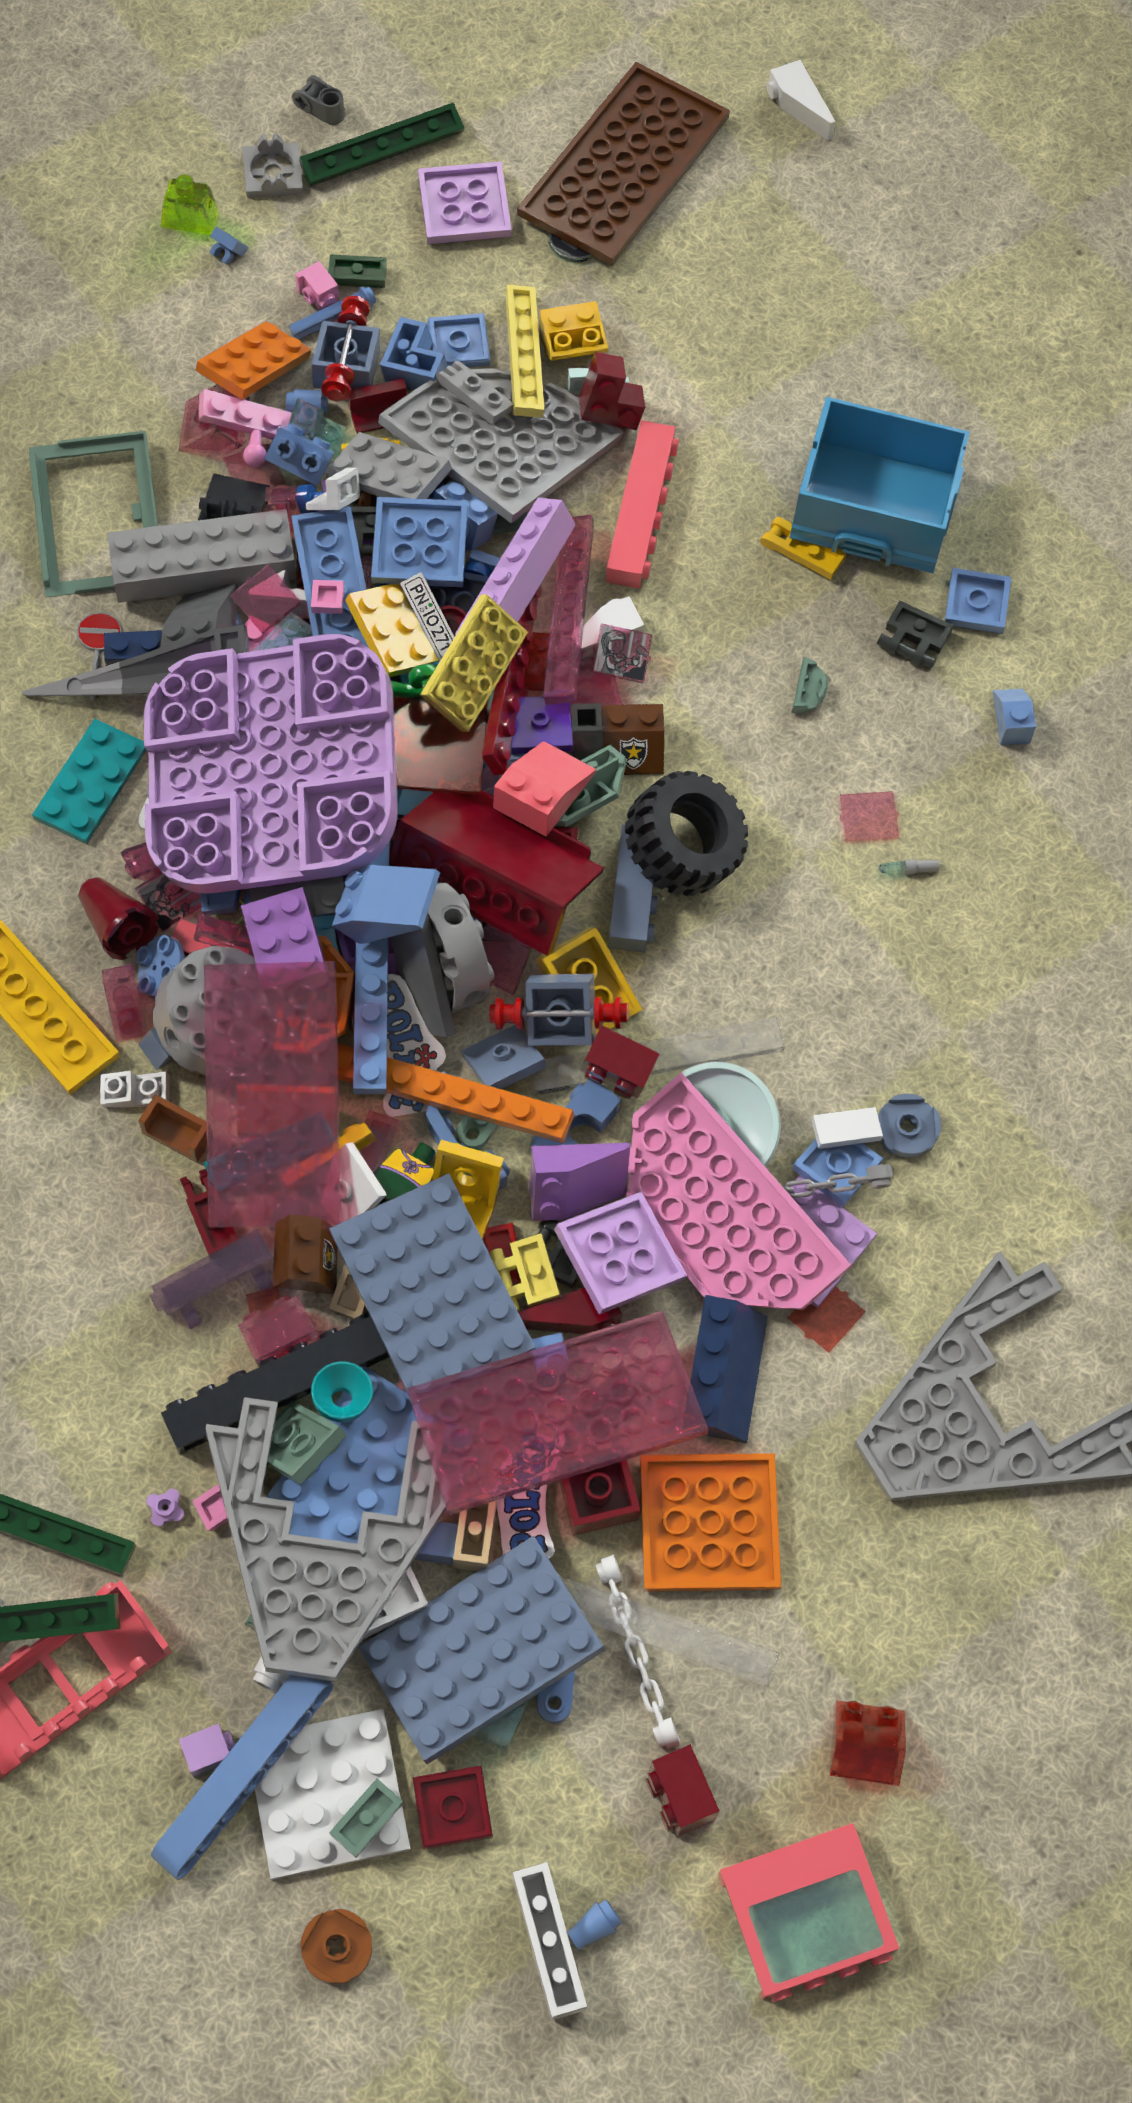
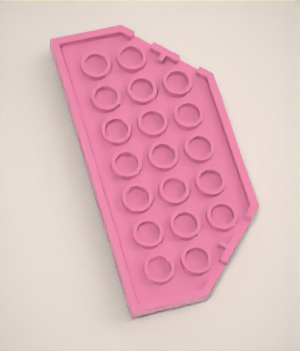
M682 1072L633 1114L632 1146L630 1147L628 1166L629 1183L626 1197L642 1192L687 1274L686 1277L704 1298L705 1295L737 1300L749 1307L804 1310L853 1267Z

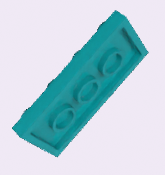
M94 718L33 812V819L87 845L146 753L147 749L144 747V741Z

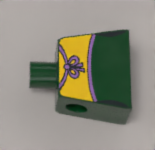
M420 1142L412 1155L401 1148H396L377 1167L373 1174L387 1194L379 1204L388 1202L432 1181L434 1168L428 1165L436 1154L432 1147Z

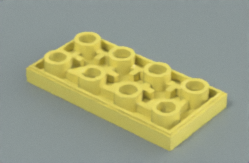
M487 594L480 595L420 695L462 732H469L528 632Z

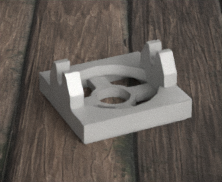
M274 133L271 141L267 140L265 134H262L257 141V146H243L247 198L303 194L298 143L283 144V139L277 133ZM280 154L287 157L293 166L283 167L276 162V155ZM267 155V164L262 168L252 169L257 159ZM276 166L281 170V173H277L276 177H270L269 174H265V170L268 167ZM286 175H292L290 179H288L287 181L284 177ZM263 177L261 179V182L257 181L255 178Z

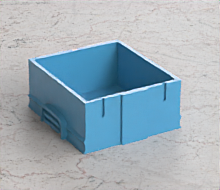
M826 397L799 491L789 538L832 548L834 553H836L838 547L842 548L844 553L880 561V558L886 559L885 565L887 566L893 563L934 573L944 536H946L964 470V467L961 466L970 431Z

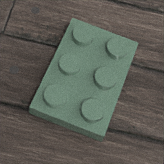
M291 1401L275 1419L267 1466L300 1485L314 1474L317 1466L328 1455L337 1450L340 1442L347 1434L340 1426Z

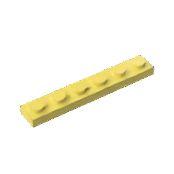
M507 285L505 297L513 415L542 418L544 413V397L535 287Z

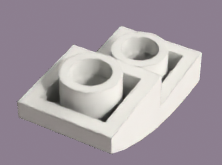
M132 1071L101 1074L100 1105L102 1107H147L155 1094L170 1102V1075L167 1072L135 1075Z

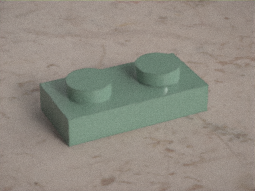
M376 1778L329 1834L350 1854L357 1858L404 1802Z

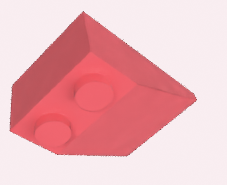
M543 741L511 764L495 784L493 808L536 832L547 836L594 776L596 769Z

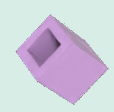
M219 1723L179 1739L193 1778L216 1769L235 1746L230 1731L222 1732Z

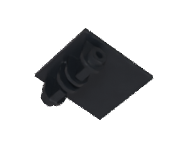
M213 473L206 497H201L199 501L201 512L198 521L263 512L270 485Z

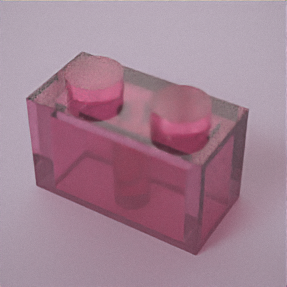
M298 1295L293 1298L290 1296L282 1297L272 1304L273 1308L263 1313L260 1310L254 1311L246 1315L242 1319L243 1322L238 1324L239 1330L257 1367L259 1362L268 1357H279L289 1352L288 1350L291 1347L317 1338L316 1330Z

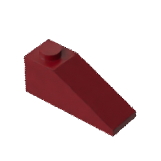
M585 1287L519 1312L527 1330L592 1335L597 1332L600 1335L609 1334L618 1328L617 1324H620L622 1319V1312L619 1307L599 1314Z

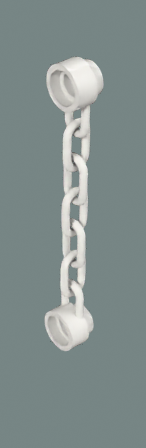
M613 1554L601 1559L602 1563L596 1564V1568L602 1584L607 1582L610 1584L613 1593L609 1600L610 1607L616 1622L625 1627L628 1636L624 1644L630 1664L640 1670L643 1679L640 1685V1693L645 1707L649 1712L655 1713L659 1725L653 1728L657 1743L660 1748L666 1746L669 1749L680 1745V1739L672 1718L670 1717L665 1720L662 1718L660 1711L664 1705L663 1698L656 1681L648 1678L645 1669L648 1663V1655L643 1641L640 1637L633 1635L629 1624L633 1619V1613L628 1598L625 1594L618 1592L615 1583L623 1581V1577ZM621 1598L628 1614V1618L625 1614H622V1620L619 1617L614 1602L620 1603ZM636 1641L643 1657V1661L638 1657L637 1663L630 1648V1644L632 1647L636 1646ZM651 1685L654 1688L659 1703L657 1704L656 1701H653L652 1707L645 1691V1687L647 1690H651Z

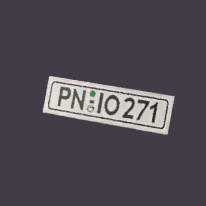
M422 572L401 582L400 585L440 661L455 637Z

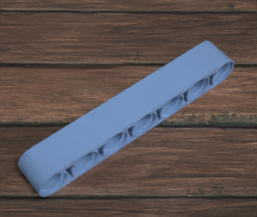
M290 1675L157 1842L151 1852V1857L176 1880H180L187 1875L328 1698L334 1684L328 1680Z

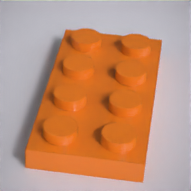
M265 321L198 360L195 371L242 400L305 362L310 357L311 349L302 344L300 340L278 329L276 325Z

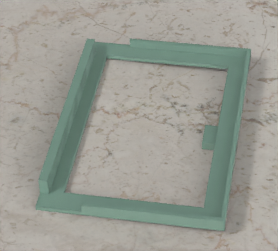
M146 431L58 441V444L29 447L42 577L46 597L115 589L113 576L59 582L46 460L134 450L140 503L131 504L133 520H142L143 528L158 526Z

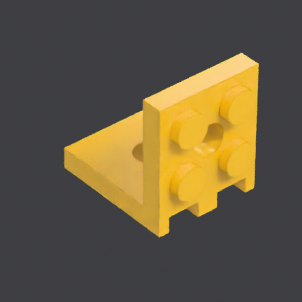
M441 1140L437 1148L432 1181L450 1174L483 1241L496 1205L504 1158L468 1148L458 1143Z

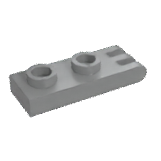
M460 361L454 362L451 366L446 367L444 371L436 374L438 383L491 425L512 412L513 403Z

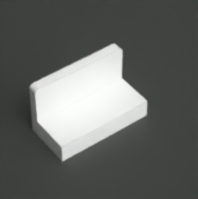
M345 468L326 479V492L307 502L306 510H340L359 499L358 468Z

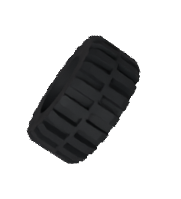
M676 771L657 780L634 800V804L627 813V819L629 820L625 822V834H629V837L625 840L628 850H632L633 855L631 859L634 864H639L643 870L641 874L646 879L650 877L654 880L655 886L660 889L666 887L669 893L680 895L683 892L685 896H695L698 893L703 894L735 872V869L743 862L744 854L748 848V841L744 840L748 837V826L743 823L745 815L742 809H738L736 805L737 799L733 794L730 796L725 791L726 787L723 784L712 782L713 778L705 774L699 777L698 772L685 771L684 773ZM670 813L678 814L693 824L701 837L703 854L689 850L678 840L671 826Z

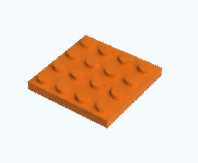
M775 1453L640 1455L644 1592L781 1589Z

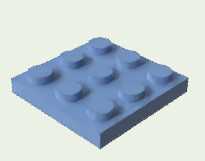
M377 497L371 573L372 583L400 584L422 572L428 586L463 587L468 501Z

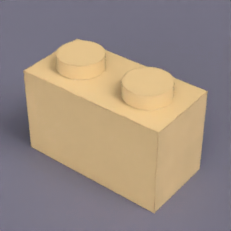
M463 1493L453 1557V1569L477 1572L482 1568L488 1567L497 1497Z

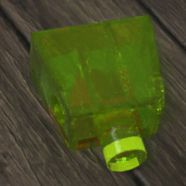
M187 174L180 175L177 179H170L163 200L160 226L211 236L220 213L210 186L193 182V178Z

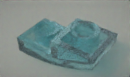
M297 398L288 423L304 430L303 436L312 441L315 437H318L330 443V450L334 451V455L337 456L347 427L323 417V409Z

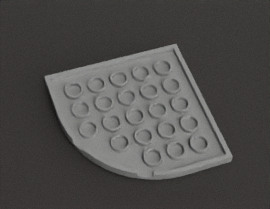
M471 369V371L513 403L511 371ZM430 380L382 412L378 420L380 425L409 447L448 459L452 469L447 475L463 485L466 490L485 502L487 506L510 523L530 510L538 497L546 498L621 442L624 436V431L619 427L581 420L579 398L551 382H548L547 385L543 384L544 413L542 418L515 416L512 409L510 414L491 425L438 383L437 380Z

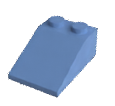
M368 865L358 870H353L345 879V888L341 900L336 906V915L332 926L359 944L422 929L440 872L436 869Z

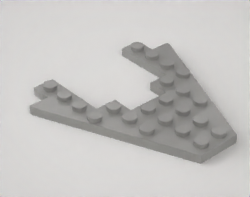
M1002 1252L996 1253L855 1441L856 1448L889 1501L1132 1477V1454L1127 1447L1128 1444L1132 1443V1402L1051 1447L1033 1419L1004 1434L971 1382V1379L993 1368L997 1363L981 1336L1061 1292L1062 1287L1045 1262L1017 1276Z
M244 1397L239 1427L231 1428L206 1424V1436L265 1672L336 1682L471 1472L472 1461L441 1457L445 1425L412 1421L397 1516L363 1511L357 1544L292 1535L290 1530L295 1507L294 1501L261 1497L278 1402Z

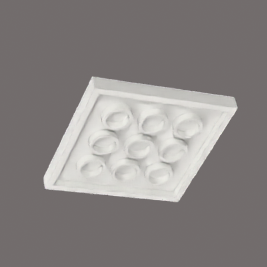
M384 1709L305 1725L256 1787L255 1793L271 1880L411 1850L402 1806L357 1858L350 1854L329 1834L376 1778L401 1799Z

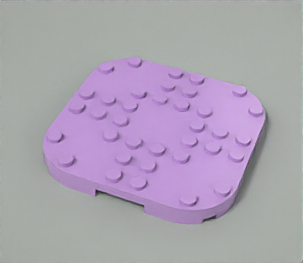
M325 634L293 639V645L237 654L231 648L194 654L169 667L168 671L170 673L159 685L157 683L153 685L144 709V747L148 751L149 804H145V838L149 854L154 863L177 886L191 892L208 894L338 877L367 866L386 848L395 830L398 811L393 691L390 677L380 659L373 650L371 651L368 647L364 646L360 640L346 635Z

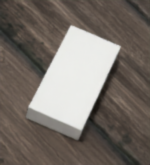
M875 1107L813 1115L811 1120L819 1149L881 1141L883 1137Z

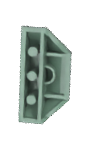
M608 745L581 760L595 768L596 773L554 827H567L619 798L627 762L623 754L611 745Z

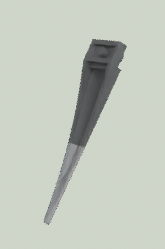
M245 625L215 628L136 657L24 690L21 694L25 696L149 694L155 683L159 685L170 673L168 671L169 667L188 656L231 648L234 649L236 654L249 652L247 627Z

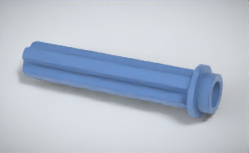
M360 287L359 292L351 295L360 296L369 303L370 309L373 307L372 304L376 303L375 295L370 287ZM343 299L291 324L289 328L292 336L300 340L319 331L322 321L337 322L338 316L342 312L341 304Z

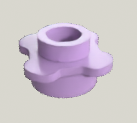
M169 1489L164 1494H151L148 1496L146 1503L152 1510L151 1522L153 1525L160 1527L164 1523L178 1522L184 1517V1511L178 1503L180 1494L177 1490ZM163 1505H168V1510L164 1511L162 1509Z

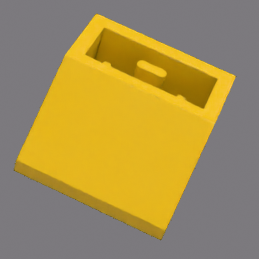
M596 301L540 310L539 330L545 354L551 361L591 355L595 352H608V345Z

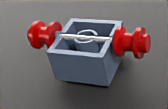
M348 296L343 299L341 304L342 312L338 316V323L322 321L312 361L313 388L321 389L323 395L331 401H344L349 398L351 389L370 386L374 382L380 356V328L366 327V317L369 315L370 305L360 296Z
M594 974L530 975L525 983L526 1007H524L523 998H517L514 1004H505L502 998H496L495 1004H490L489 1007L490 1023L495 1024L497 1030H502L505 1023H514L517 1030H523L524 1021L527 1020L528 1046L592 1045L596 1037V1029H600L604 1023H614L616 1029H622L623 1022L629 1021L628 1003H623L622 997H616L613 1003H603L601 997H595Z

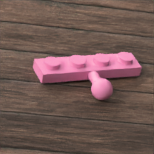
M203 389L199 394V421L250 434L249 445L243 452V458L246 464L251 467H260L266 461L264 458L267 453L265 448L261 446V437L273 440L281 425L287 427L288 423L293 424L305 431L303 436L312 440V418L241 400L240 398Z

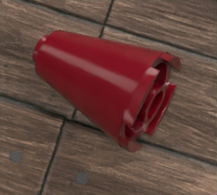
M100 877L88 879L81 885L78 893L79 900L104 951L111 958L117 960L128 959L125 956L135 948L138 951L140 947L147 946L154 939L159 928L156 925V919H159L158 915L150 907Z

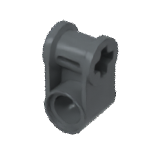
M315 75L309 76L306 80L307 84L301 90H296L292 94V100L298 108L329 125L339 124L345 118L342 92Z

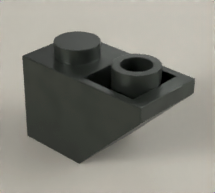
M601 703L571 704L570 715L573 751H571L572 757L581 761L603 749Z

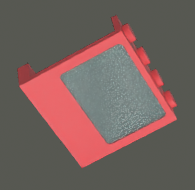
M854 1823L720 1869L718 1873L722 1886L727 1889L761 1986L760 1995L762 1999L771 1997L772 2003L793 1996L791 1989L804 1985L806 1991L827 1984L824 1978L826 1976L838 1973L839 1978L842 1979L860 1972L858 1965L871 1961L873 1967L893 1960L891 1953L899 1949Z

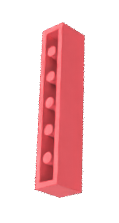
M641 420L607 563V583L641 589L642 580L649 579L651 562L647 561L648 554L654 555L657 537L653 536L654 529L660 530L663 512H658L659 505L666 504L668 488L664 487L665 480L671 481L674 463H669L670 457L677 456L679 439L674 438L675 426Z

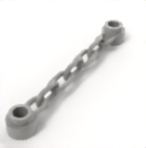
M884 1164L866 1168L867 1176L857 1177L853 1173L830 1176L826 1182L814 1183L810 1179L787 1182L783 1188L794 1199L811 1196L815 1190L828 1189L834 1193L851 1191L857 1188L858 1184L871 1183L872 1188H885L891 1186V1180L894 1177L892 1165ZM851 1178L848 1180L851 1186L834 1188L837 1186V1182L833 1180ZM808 1184L805 1186L808 1192L791 1194L794 1192V1188L790 1186Z

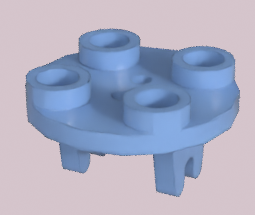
M167 935L157 936L147 946H142L137 951L138 989L141 993L156 997L161 980L185 959L183 947L176 938Z

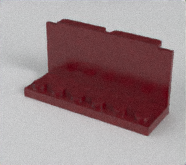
M443 784L400 820L389 866L436 869L440 872L437 883H447L459 895L464 894L469 902V912L472 916L548 956L554 950L567 906L603 873L604 867L589 860L591 850L586 844L555 828L547 836H544L494 809V796L471 784H465L459 792Z

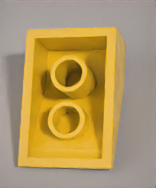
M596 927L584 929L554 947V950L548 956L543 954L535 959L543 975L594 974L595 997H601L603 1003H613L616 997H622L623 1003H628L629 1017L643 1010ZM614 1023L603 1024V1026L609 1029L615 1027Z

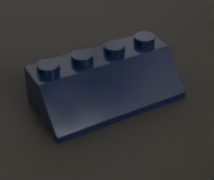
M705 1295L681 1432L747 1443L768 1316L740 1301Z

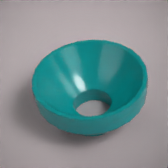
M335 1362L323 1367L314 1377L311 1396L314 1406L323 1417L335 1422H349L359 1418L366 1412L373 1397V1386L369 1375L361 1367L349 1362ZM344 1391L350 1394L352 1401L345 1407H339L332 1402V1396L336 1392Z

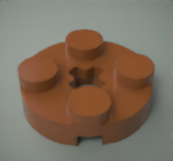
M345 1909L322 1912L311 1919L303 1931L301 1937L302 1958L308 1971L318 1980L328 1984H346L361 1975L368 1966L372 1956V1937L366 1923L357 1914ZM340 1936L345 1939L343 1946L346 1948L344 1954L337 1953L333 1957L329 1955L331 1948L327 1945V1942L330 1939L336 1941Z

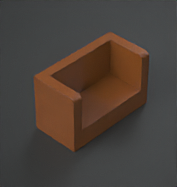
M156 1094L139 1118L142 1134L198 1163L214 1138L210 1123Z

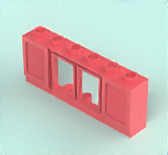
M121 1580L116 1584L113 1582L106 1584L96 1593V1595L118 1593L121 1629L82 1633L111 1673V1675L84 1695L78 1696L50 1657L51 1653L77 1634L40 1638L30 1647L24 1645L14 1651L10 1656L11 1660L0 1668V1780L172 1653L169 1645ZM41 1661L71 1704L38 1727L9 1684Z

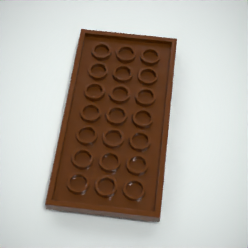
M635 62L517 207V215L613 266L728 120L730 110Z

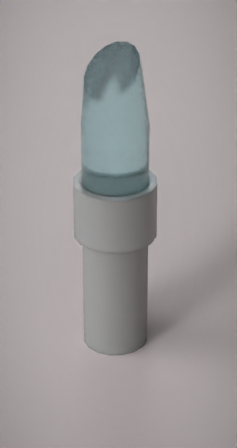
M908 859L879 865L881 873H905V875L939 872L940 868L939 860L916 861V859Z

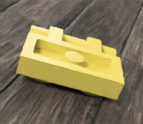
M541 1233L510 1243L513 1256L505 1258L501 1248L490 1251L491 1259L518 1312L520 1308L517 1299L526 1296L529 1307H533L561 1296ZM517 1268L521 1283L513 1286L509 1272Z

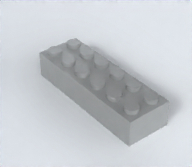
M287 509L107 533L113 582L118 603L202 592L237 583L239 587L256 585L265 582L283 570L287 571L289 580L297 579Z

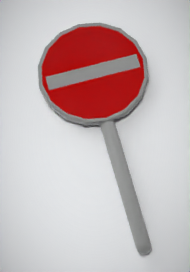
M92 613L84 617L77 627V637L81 645L94 651L92 670L98 669L100 651H104V633L122 632L121 624L117 618L108 613ZM89 695V699L94 700L95 695Z

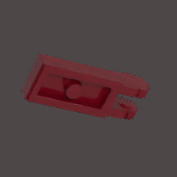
M206 1169L199 1171V1178L206 1192L195 1196L193 1186L187 1176L180 1178V1182L187 1196V1205L211 1261L241 1249V1246L218 1190L213 1187Z

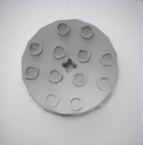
M437 883L428 915L451 1013L453 1014L486 1000L490 995V981L494 980V972L491 965L487 962V956L481 939L484 938L482 925L478 920H473L469 912L470 906L464 894L459 895L447 883Z
M211 946L190 953L161 980L155 997L153 1024L163 1048L180 1066L191 1072L196 1070L203 1075H210L211 1078L228 1079L247 1073L274 1050L282 1002L274 1005L269 1003L263 991L254 957L237 948Z

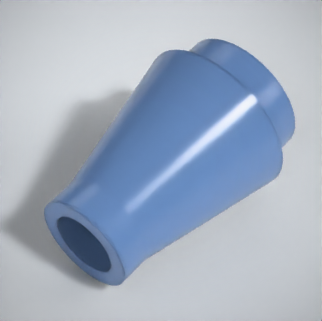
M606 1899L600 1904L596 1902L567 1933L575 1946L580 1950L590 1943L616 1933V1928L622 1924V1921Z

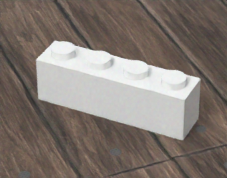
M548 1863L513 1872L515 1889L551 2021L585 2011L587 2004Z

